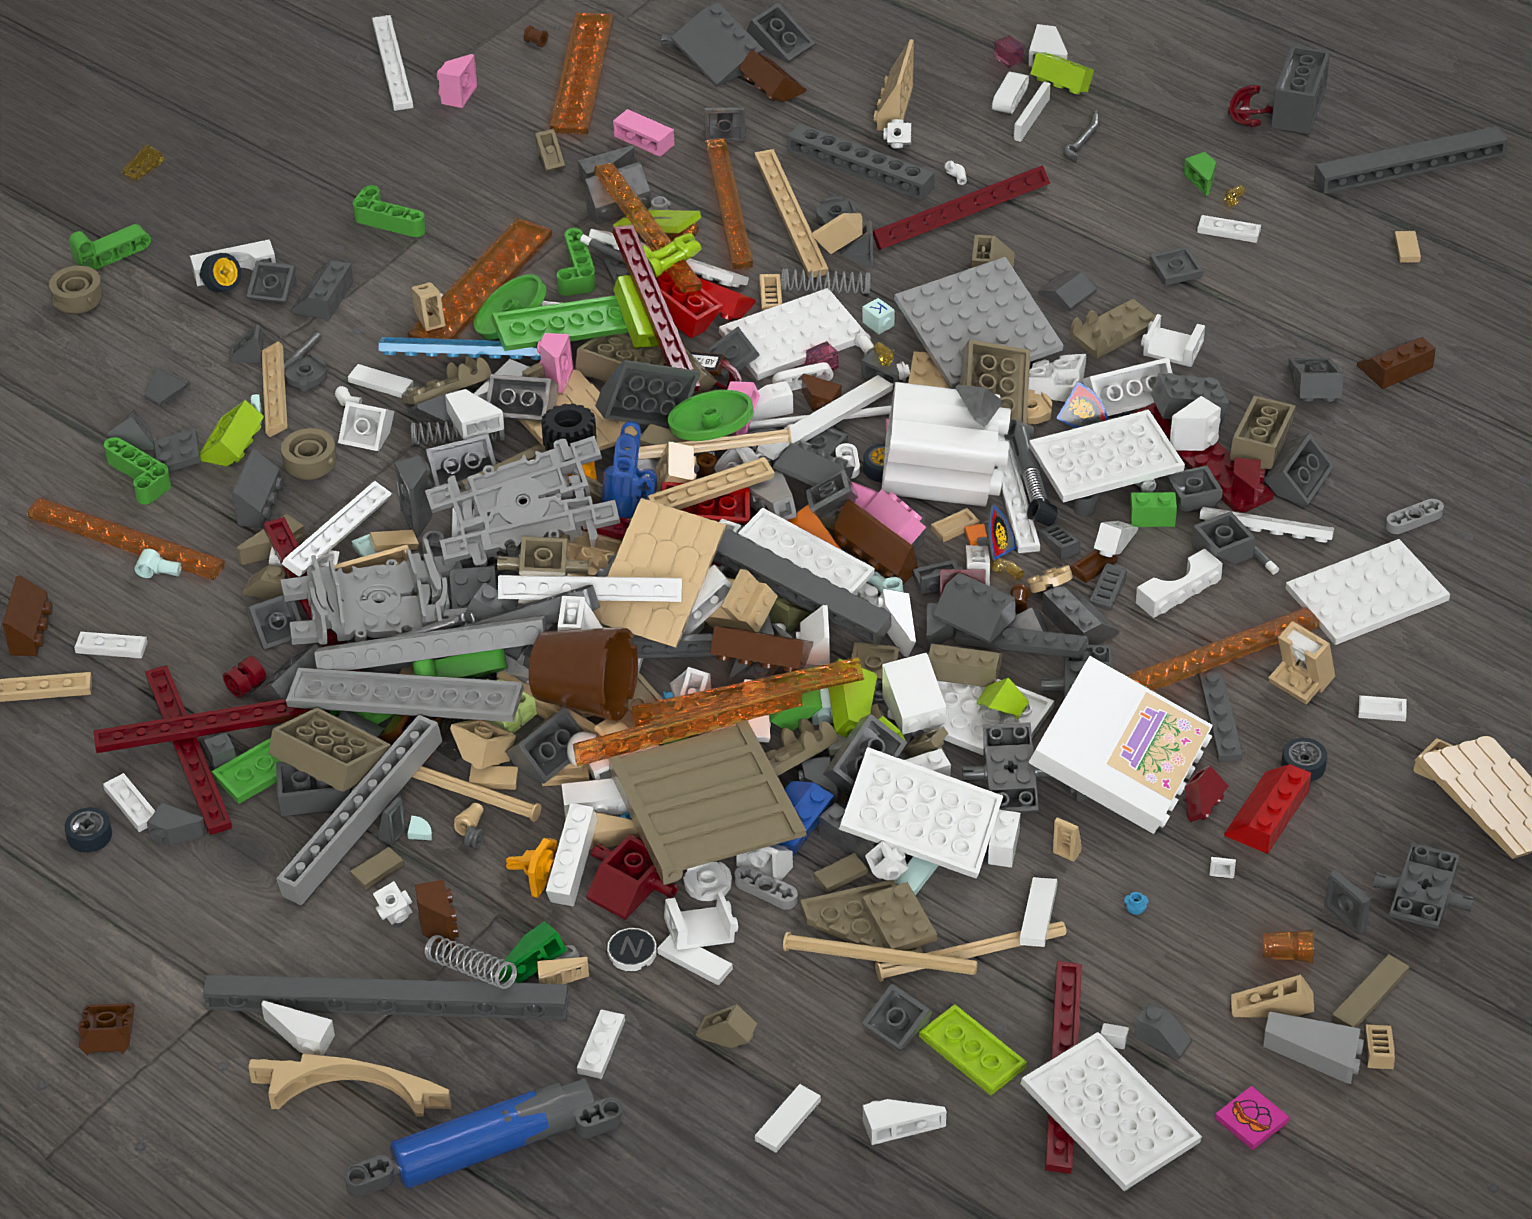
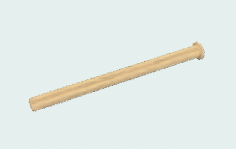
M787 427V429L725 436L705 441L675 443L694 447V453L784 442L792 444L790 427ZM668 443L639 447L638 460L661 457Z
M421 766L412 776L413 778L529 817L533 822L537 821L541 813V804L539 803L534 805Z
M1063 921L1049 924L1046 940L1066 935V926ZM1021 931L924 954L960 959L972 958L1022 946L1020 945ZM875 962V970L880 982L887 977L925 969Z
M786 932L783 940L784 951L793 949L970 975L976 974L978 967L977 961L795 936L791 935V932Z

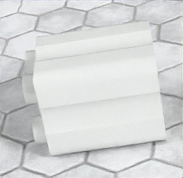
M895 382L886 432L882 490L888 495L890 492H893L896 496L986 507L988 495H1000L1003 470L994 469V467H1006L1009 441H1005L1003 437H998V434H1008L1011 409L1000 407L990 422L983 427L974 420L956 389Z

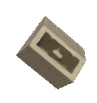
M975 235L972 268L1006 257L1014 268L1015 253L996 236Z

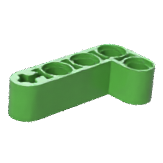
M370 185L364 187L353 201L355 221L360 224L411 237H421L426 233L423 212L381 201L380 190L377 186Z
M138 224L131 225L93 242L82 231L73 233L69 238L73 261L78 266H87L94 270L144 250L151 243L150 235Z
M571 228L565 232L566 253L571 268L561 269L557 272L558 293L563 296L588 293L596 288L595 269L587 245L580 242L583 232L578 228Z
M112 437L104 442L107 463L134 479L133 485L138 503L150 504L171 488L169 471L166 465L120 438Z
M504 648L460 654L439 660H418L412 663L414 675L472 679L508 669Z

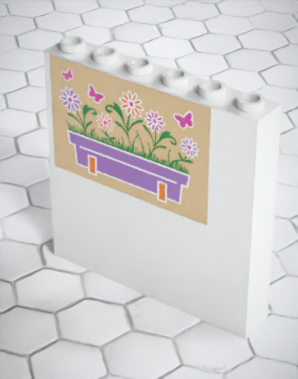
M1089 656L1028 763L1154 834L1159 826L1163 828L1168 821L1170 815L1166 813L1168 810L1172 812L1179 799L1175 798L1176 794H1182L1187 784L1184 782V779L1189 780L1196 767L1192 766L1193 762L1197 764L1204 753L1200 749L1201 747L1206 748L1212 737L1209 732L1213 725Z

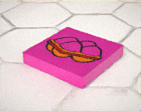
M1252 1086L1215 1114V1119L1252 1150L1289 1122L1288 1115Z

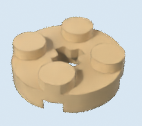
M1028 390V406L1031 408H1028L1027 424H1039L1049 421L1052 412V400L1050 397L1042 392L1039 395L1035 394V390Z
M1065 565L1057 569L1054 567L1043 571L1044 575L1030 577L1027 579L1031 592L1036 593L1046 590L1047 587L1061 585L1071 580L1073 576L1069 565Z

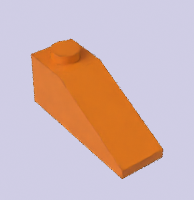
M809 504L796 513L797 517L787 520L841 550L822 521L812 513Z

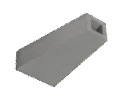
M775 471L774 478L748 486L750 487V507L759 512L764 508L785 520L797 517L793 496L782 472Z
M1269 1011L1263 1047L1351 1084L1353 1074L1358 1075L1361 1059H1356V1054H1362L1364 1040L1359 1039L1360 1028Z

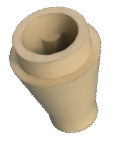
M472 803L469 808L456 816L454 820L455 830L460 835L465 836L470 826L477 827L479 819L484 812L483 807L478 803Z

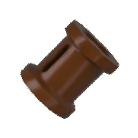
M530 25L525 29L524 41H531L537 43L539 47H544L548 41V32L545 30L539 31Z
M704 453L698 456V479L716 473L714 469L716 457L714 455Z
M1015 584L1010 590L1011 596L1015 598L1016 614L1027 610L1026 600L1030 597L1031 591L1024 584Z

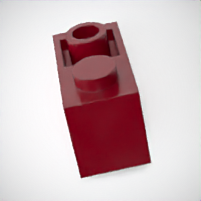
M1235 458L1232 489L1255 506L1258 505V497H1263L1264 484H1260V482H1264L1265 469H1261V460Z
M1211 766L1197 771L1184 787L1187 815L1190 822L1198 819L1204 820L1213 812L1211 808L1222 801L1224 798L1223 793L1229 787Z

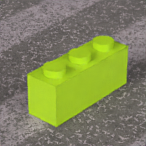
M1037 52L1030 74L1037 76L1036 80L1050 81L1053 82L1055 87H1067L1069 92L1080 94V92H1088L1094 69L1047 52Z

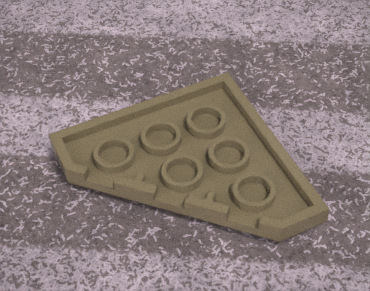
M888 880L800 900V907L809 926L849 943L887 948L862 903V896L896 886L895 880ZM921 946L906 950L910 952L923 953Z

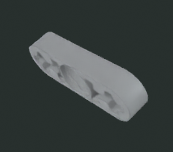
M1428 499L1391 513L1386 519V530L1392 534H1401L1438 520L1442 517L1444 505L1440 500ZM1415 514L1420 518H1411L1409 515Z
M741 866L736 869L734 873L735 885L739 889L781 909L788 910L797 905L798 893L795 887L750 866ZM768 884L772 886V889L764 891L760 889V886Z

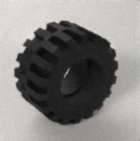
M573 403L557 405L553 409L547 410V413L542 416L543 445L547 451L554 449L553 443L560 439H566L569 447L571 443L595 436L597 442L595 415L589 408H584L583 405Z

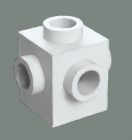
M894 119L892 123H888V128H884V140H887V145H891V148H903V145H911V123H903V120ZM895 132L901 133L899 136L894 135Z
M881 841L865 855L872 873L879 879L895 880L908 869L904 859L906 857L904 852L897 847H890L884 841Z
M394 881L373 893L379 904L376 910L382 920L387 918L391 925L403 922L408 918L409 914L413 913L409 907L412 900L406 890L401 892Z

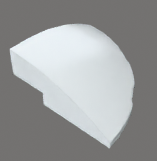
M1086 354L1063 355L1051 363L1046 359L1033 363L1032 369L1029 370L1028 390H1035V394L1039 395L1042 392L1052 400L1066 402L1077 381L1083 383Z

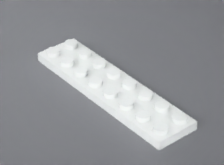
M595 229L590 230L589 237L619 250L613 233ZM640 242L642 246H647L652 252L660 249ZM691 258L681 260L673 265L676 269H682L686 273L701 275L704 279L719 281L720 284L739 288V285H747L749 277Z

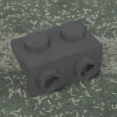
M954 559L913 569L912 576L922 595L940 590V569H963V567H958Z

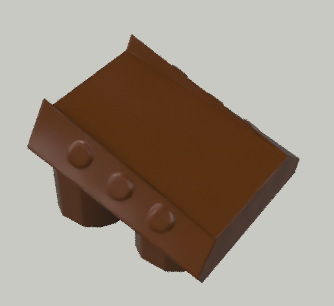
M133 1003L86 1005L82 1011L83 1020L78 1025L80 1036L79 1048L87 1056L90 1052L120 1051L123 1054L130 1045L135 1005Z

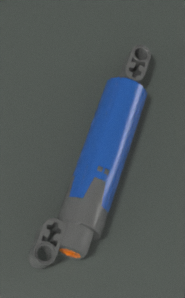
M585 1079L565 1086L554 1082L392 1141L390 1145L392 1160L388 1156L380 1155L354 1164L346 1170V1190L353 1197H362L390 1186L394 1181V1176L397 1174L404 1187L409 1189L575 1128L578 1136L586 1139L592 1138L620 1126L623 1106L620 1100L614 1097H608L595 1102ZM608 1111H613L616 1114L610 1116L605 1113ZM360 1178L363 1180L360 1183L351 1182L353 1179Z

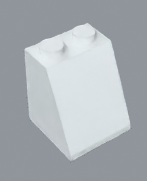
M927 653L883 664L882 697L902 734L946 723V704Z

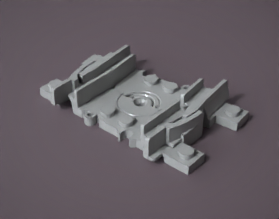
M595 436L571 443L570 447L566 439L556 440L553 443L554 449L543 453L535 451V460L528 461L526 456L523 455L521 460L499 466L497 471H494L493 466L487 465L483 469L484 475L478 473L467 477L468 483L464 486L466 491L461 493L455 475L448 478L447 484L425 490L432 513L454 506L462 535L440 540L445 564L472 558L475 566L487 567V558L494 557L498 559L497 552L506 553V546L508 544H515L516 550H519L521 548L522 536L560 537L561 533L565 536L569 535L571 542H573L574 538L583 536L581 526H583V530H588L591 547H595L598 538L597 528L620 523L615 500L594 505L592 503L589 485L582 465L602 459ZM573 474L574 476H568V479H569V483H568L567 480L564 478L563 475ZM558 493H559V494H560V497H561V500H560L557 496H552V495H555V494H558ZM521 499H526L527 503L520 504L519 501ZM473 504H474L475 517H473Z
M427 538L423 539V561L419 553L411 554L410 549H406V561H403L400 565H397L396 560L390 559L386 562V565L362 568L352 566V572L349 574L343 573L342 568L335 571L333 560L329 561V566L321 567L316 559V555H311V567L307 568V576L280 580L285 602L307 599L311 609L312 620L290 622L292 645L308 643L327 644V629H332L337 633L338 641H346L355 637L356 642L366 641L367 636L370 638H383L406 631L409 632L466 612L467 608L449 609L446 578L450 577V570L462 569L460 560L445 564L443 556L434 557Z

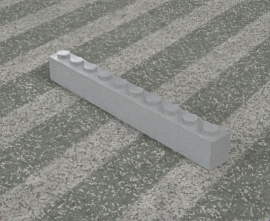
M545 615L319 647L314 652L317 669L348 671L530 645L535 643L537 637L542 632L547 631Z
M421 715L415 718L276 878L282 897L299 905H302L442 743L437 722Z

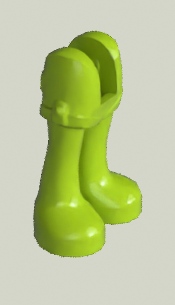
M692 233L676 237L674 241L657 251L652 252L647 246H642L655 278L677 262L688 260L695 256L702 249Z

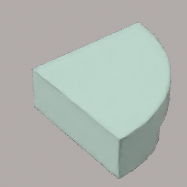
M259 394L252 395L251 405L262 414Z
M411 816L407 833L408 839L432 840L431 827L428 822L420 817Z

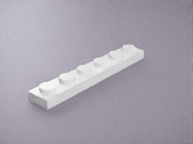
M1202 507L1199 519L1207 521L1230 511ZM1232 511L1242 524L1251 531L1260 532L1261 529L1270 530V533L1274 535H1283L1284 532L1290 533L1292 537L1305 539V536L1314 537V540L1318 542L1332 540L1334 534L1333 527Z

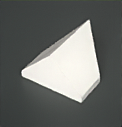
M562 596L558 630L603 628L585 601V597Z
M688 667L687 670L674 679L670 686L675 706L679 705L700 713L709 694L711 695V674Z

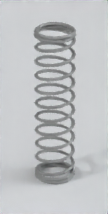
M782 269V290H786L787 285L791 291L795 279L797 291L801 289L803 280L806 292L809 289L810 281L814 292L817 290L818 283H820L821 290L825 289L827 281L828 289L832 292L836 279L838 293L842 290L843 280L846 293L850 290L851 282L855 294L858 291L859 283L862 294L870 293V273L868 272L866 273L863 292L861 272L859 273L855 291L853 272L850 275L848 290L846 288L845 271L842 274L840 289L838 288L837 271L834 273L832 289H830L829 271L826 272L824 288L822 289L821 271L819 270L814 289L813 270L811 269L806 289L804 269L802 270L799 288L797 285L796 269H794L791 288L789 286L788 269Z
M437 421L434 441L431 431L430 422H428L427 438L425 442L422 423L420 422L417 441L416 423H411V439L413 446L419 444L420 434L422 435L423 443L427 445L429 439V432L431 441L434 445L437 441V434H439L440 442L444 444L446 439V430L450 443H453L455 432L457 441H461L462 437H460L459 440L457 428L453 423V432L451 440L449 435L447 421H445L444 438L442 441L439 422ZM504 429L499 430L500 441L505 440ZM497 431L495 432V437H493V433H490L494 442L497 437Z
M440 935L432 936L425 947V956L429 961L439 963L442 966L493 984L501 989L509 988L516 979L517 969L513 963L505 962L503 959L499 960L497 957H492L490 954H485L481 951L478 952L476 949L458 944L456 941H450ZM440 938L441 941L436 948V958L433 959L430 951L431 946L436 939ZM443 942L442 952L437 956L438 948ZM450 944L449 954L444 958L446 948ZM457 947V953L451 961L452 952ZM464 950L463 958L458 963V956ZM472 951H475L476 954L472 957ZM471 953L470 960L465 966V959ZM477 955V962L475 966L472 968V961L474 957ZM449 957V963H446L445 960ZM484 958L483 967L480 971H478L479 964L481 960ZM456 959V965L453 966L452 962ZM491 960L490 969L485 974L486 966L488 962ZM463 961V968H459V965ZM498 963V969L495 975L492 977L493 969L495 965ZM470 964V970L466 971L465 968ZM507 965H510L512 967L511 977L505 984L500 985L499 982L506 974ZM477 966V973L473 974L472 971ZM505 967L504 974L501 977V979H499V974L502 968ZM483 968H484V971H483L484 976H481V977H480L479 973H480V972L483 970ZM491 971V973H490L491 978H490V979H487L486 976H487V975L489 974V972Z

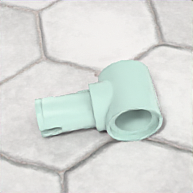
M144 549L134 570L143 578H150L153 574L159 575L160 573L178 577L182 566L180 562L164 560L153 549Z
M874 572V575L867 581L868 584L876 587L880 594L883 589L903 592L902 580L898 577L884 578L878 572Z

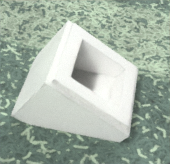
M1211 857L1209 876L1234 878L1236 859Z
M1104 1023L1101 1035L1113 1048L1125 1049L1129 1027Z

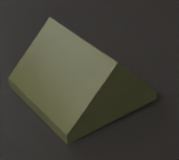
M776 594L777 598L769 612L771 624H784L786 627L785 631L789 634L800 625L801 621L811 615V612Z

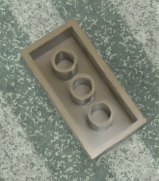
M1254 396L1233 437L1230 460H1235V458L1261 460V469L1272 470L1292 428L1296 406Z

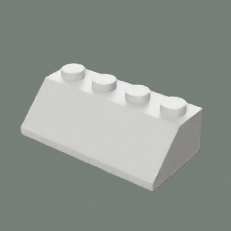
M1168 357L1087 377L1082 380L1085 386L1097 394L1107 411V415L1111 416L1143 408L1154 403L1151 393L1158 373H1172Z

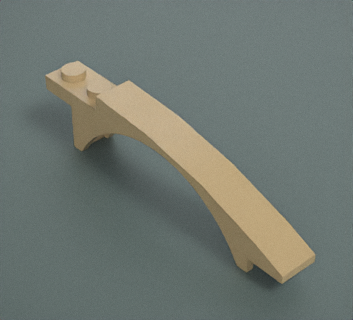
M302 1054L301 1062L250 1059L248 1067L252 1083L270 1084L268 1094L271 1109H280L297 1094L319 1084L339 1080H359L375 1083L393 1091L407 1102L416 1116L424 1117L425 1108L451 1110L448 1089L389 1067L353 1059Z

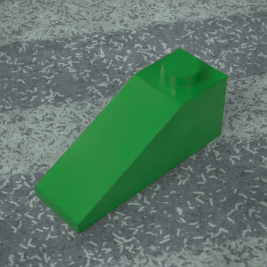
M544 921L525 934L504 961L513 963L517 969L514 983H522L538 971V961L554 960L567 951L558 932ZM507 965V971L504 978L500 981L501 983H506L511 977L512 967L510 965ZM505 967L502 968L499 974V979H501V977L503 976Z

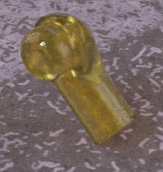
M1238 185L1225 193L1224 200L1228 202L1230 207L1235 206L1239 202L1236 197L1245 193L1244 187Z
M881 342L876 343L874 351L881 355V357L879 356L880 364L883 366L891 365L894 359V352Z
M998 558L991 564V569L996 573H1000L1004 568L1017 580L1024 576V571L1012 561Z

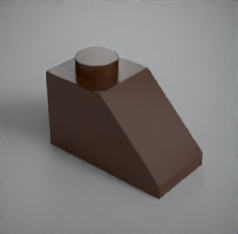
M802 374V393L812 411H817L842 396V385Z

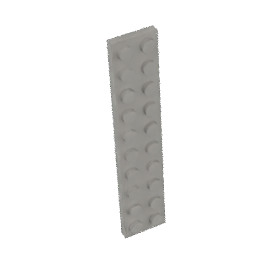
M298 668L286 703L287 707L314 709L317 707L325 710L514 722L524 687L523 682Z

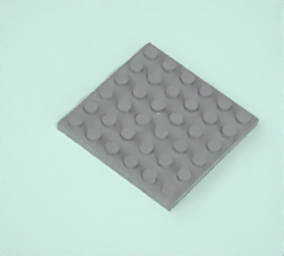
M1006 257L897 293L894 297L895 302L950 389L960 385L962 349L969 339L1029 349L1030 362L1063 350L1061 340Z

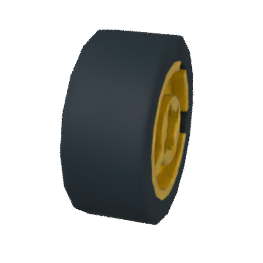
M217 253L208 256L203 261L201 278L209 290L213 292H226L234 289L239 284L241 268L234 256L228 253Z
M885 443L869 447L863 455L865 475L869 479L881 483Z

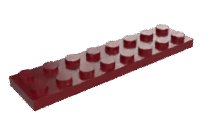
M1155 402L1134 412L1138 413L1149 410L1170 441L1172 419H1163ZM1218 441L1204 451H1176L1187 469L1208 466L1223 490L1221 500L1234 512L1246 513L1273 500L1274 493L1265 484L1263 497H1258L1257 506L1249 503L1232 489L1234 460H1230V452Z

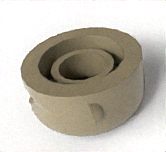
M70 266L56 272L49 281L53 305L65 313L83 314L89 312L102 300L103 290L100 275L90 267Z
M316 428L297 430L289 434L281 445L283 465L286 471L295 478L301 480L322 478L332 471L336 464L337 455L334 439L324 430Z

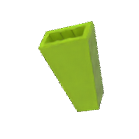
M630 275L618 276L613 290L634 348L659 346Z
M838 659L826 672L835 732L840 736L848 738L860 718L869 715L871 712L877 674Z

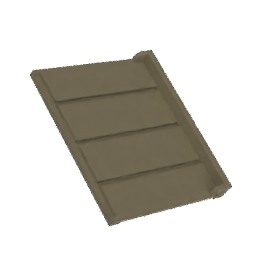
M748 720L736 723V726L625 756L616 755L608 758L610 774L663 885L680 880L683 876V870L806 836V829Z

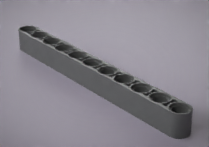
M586 585L475 619V622H463L447 629L545 615L546 625L559 621L562 596L585 597V601L592 611L600 608L594 586ZM415 661L362 668L361 670L362 672L388 673L412 666V663Z

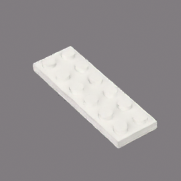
M764 508L738 532L739 536L752 540L756 545L764 549H770L774 554L791 560L793 564L801 568L809 569L813 574L828 579L832 584L840 588H846L854 595L874 575L875 568Z

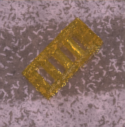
M146 144L121 172L137 181L164 161V158L160 151Z

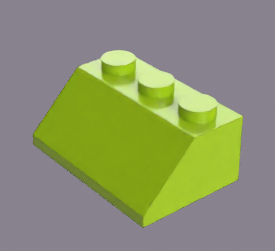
M246 400L238 404L218 421L200 451L201 461L229 466L234 461L238 463L245 455L244 449L253 442L252 436L260 430V422L264 416Z

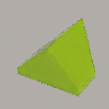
M1009 678L986 686L978 698L977 704H983L989 709L1002 711L1005 715L1007 713L1015 715L1014 718L1019 719L1029 705V701Z

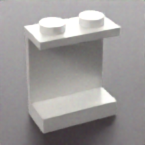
M1157 314L1154 321H1150L1147 334H1144L1142 337L1143 355L1156 359L1169 357L1170 362L1192 367L1204 342L1205 325L1197 324L1192 335L1160 328L1161 315Z
M717 892L716 907L680 912L675 898L665 899L664 919L676 950L734 942V934L738 931V922L736 917H732L730 902L725 900L723 892Z

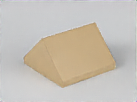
M843 213L811 234L832 254L863 235L861 213Z

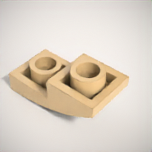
M606 719L594 728L599 733L597 737L607 745L609 743L617 744L622 738L630 739L634 733L632 729L620 720L610 721Z

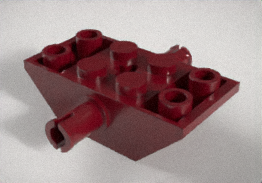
M629 834L613 851L602 846L600 843L594 846L591 856L602 861V863L599 865L586 895L587 900L626 920L654 890L667 896L669 899L677 894L678 885L673 883L663 885L640 835Z

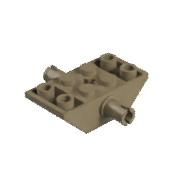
M522 536L521 555H518V557L498 556L497 571H518L519 576H568V573L588 575L589 560H569V557H567L568 538ZM518 599V606L536 601V599Z

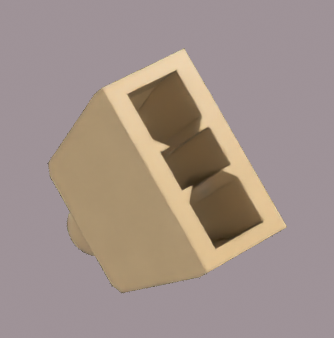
M430 282L412 287L415 313L425 331L444 327L445 319L440 291Z

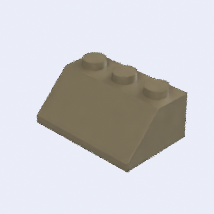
M931 644L928 657L937 681L986 687L997 682L1003 653Z

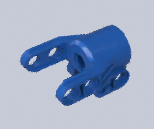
M628 421L622 426L620 436L617 438L615 445L614 465L605 469L603 476L601 503L615 500L618 515L622 518H633L640 499L647 500V496L656 493L657 489L656 472L649 468L643 470L637 468L641 427L634 421ZM628 426L635 427L637 435L633 437L631 434H625V428ZM645 482H647L648 489L642 490L645 487Z

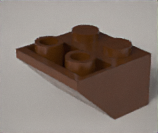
M444 879L416 884L415 891L423 935L428 938L440 935L450 941H455V938L459 937L457 923H453L457 921L455 907H453V904L449 905L453 903L451 888L446 889ZM438 938L435 941L439 943L441 939Z

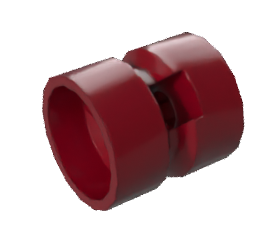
M248 656L239 662L237 667H232L223 673L222 676L227 689L237 698H241L250 692L252 687H257L266 681L267 678L260 662L252 656Z

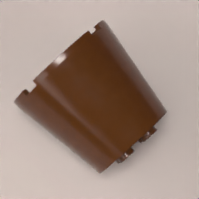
M624 627L542 632L534 643L529 662V685L533 697L538 701L610 721L622 719L628 711L627 707H625L628 699L633 700L638 676L637 645H632L631 641L634 636L633 633Z

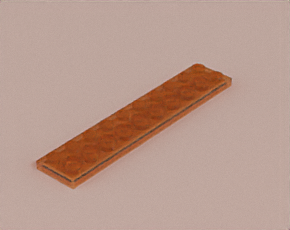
M575 14L550 122V129H554L557 133L589 134L613 24V14Z
M517 218L441 297L445 326L425 331L419 320L408 332V338L455 339L475 318L486 299L499 287L510 281L551 238L552 230Z

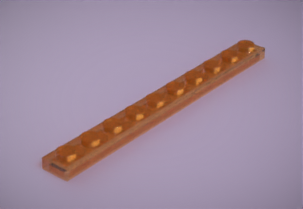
M726 139L706 140L732 268L744 269L753 267Z
M613 163L595 165L594 173L652 252L671 243L670 239ZM685 260L677 262L666 270L683 293L701 290L702 282Z
M38 498L27 510L28 517L138 555H141L144 549H153L164 560L180 562L182 570L214 580L225 567L223 559L42 498Z
M1305 607L1126 675V677L1154 691L1279 643L1278 637L1292 621L1311 631L1319 627L1320 620L1312 611Z
M852 658L631 706L635 729L861 681L864 680L860 658Z
M799 683L573 743L575 762L578 767L616 755L630 753L802 706L801 687Z

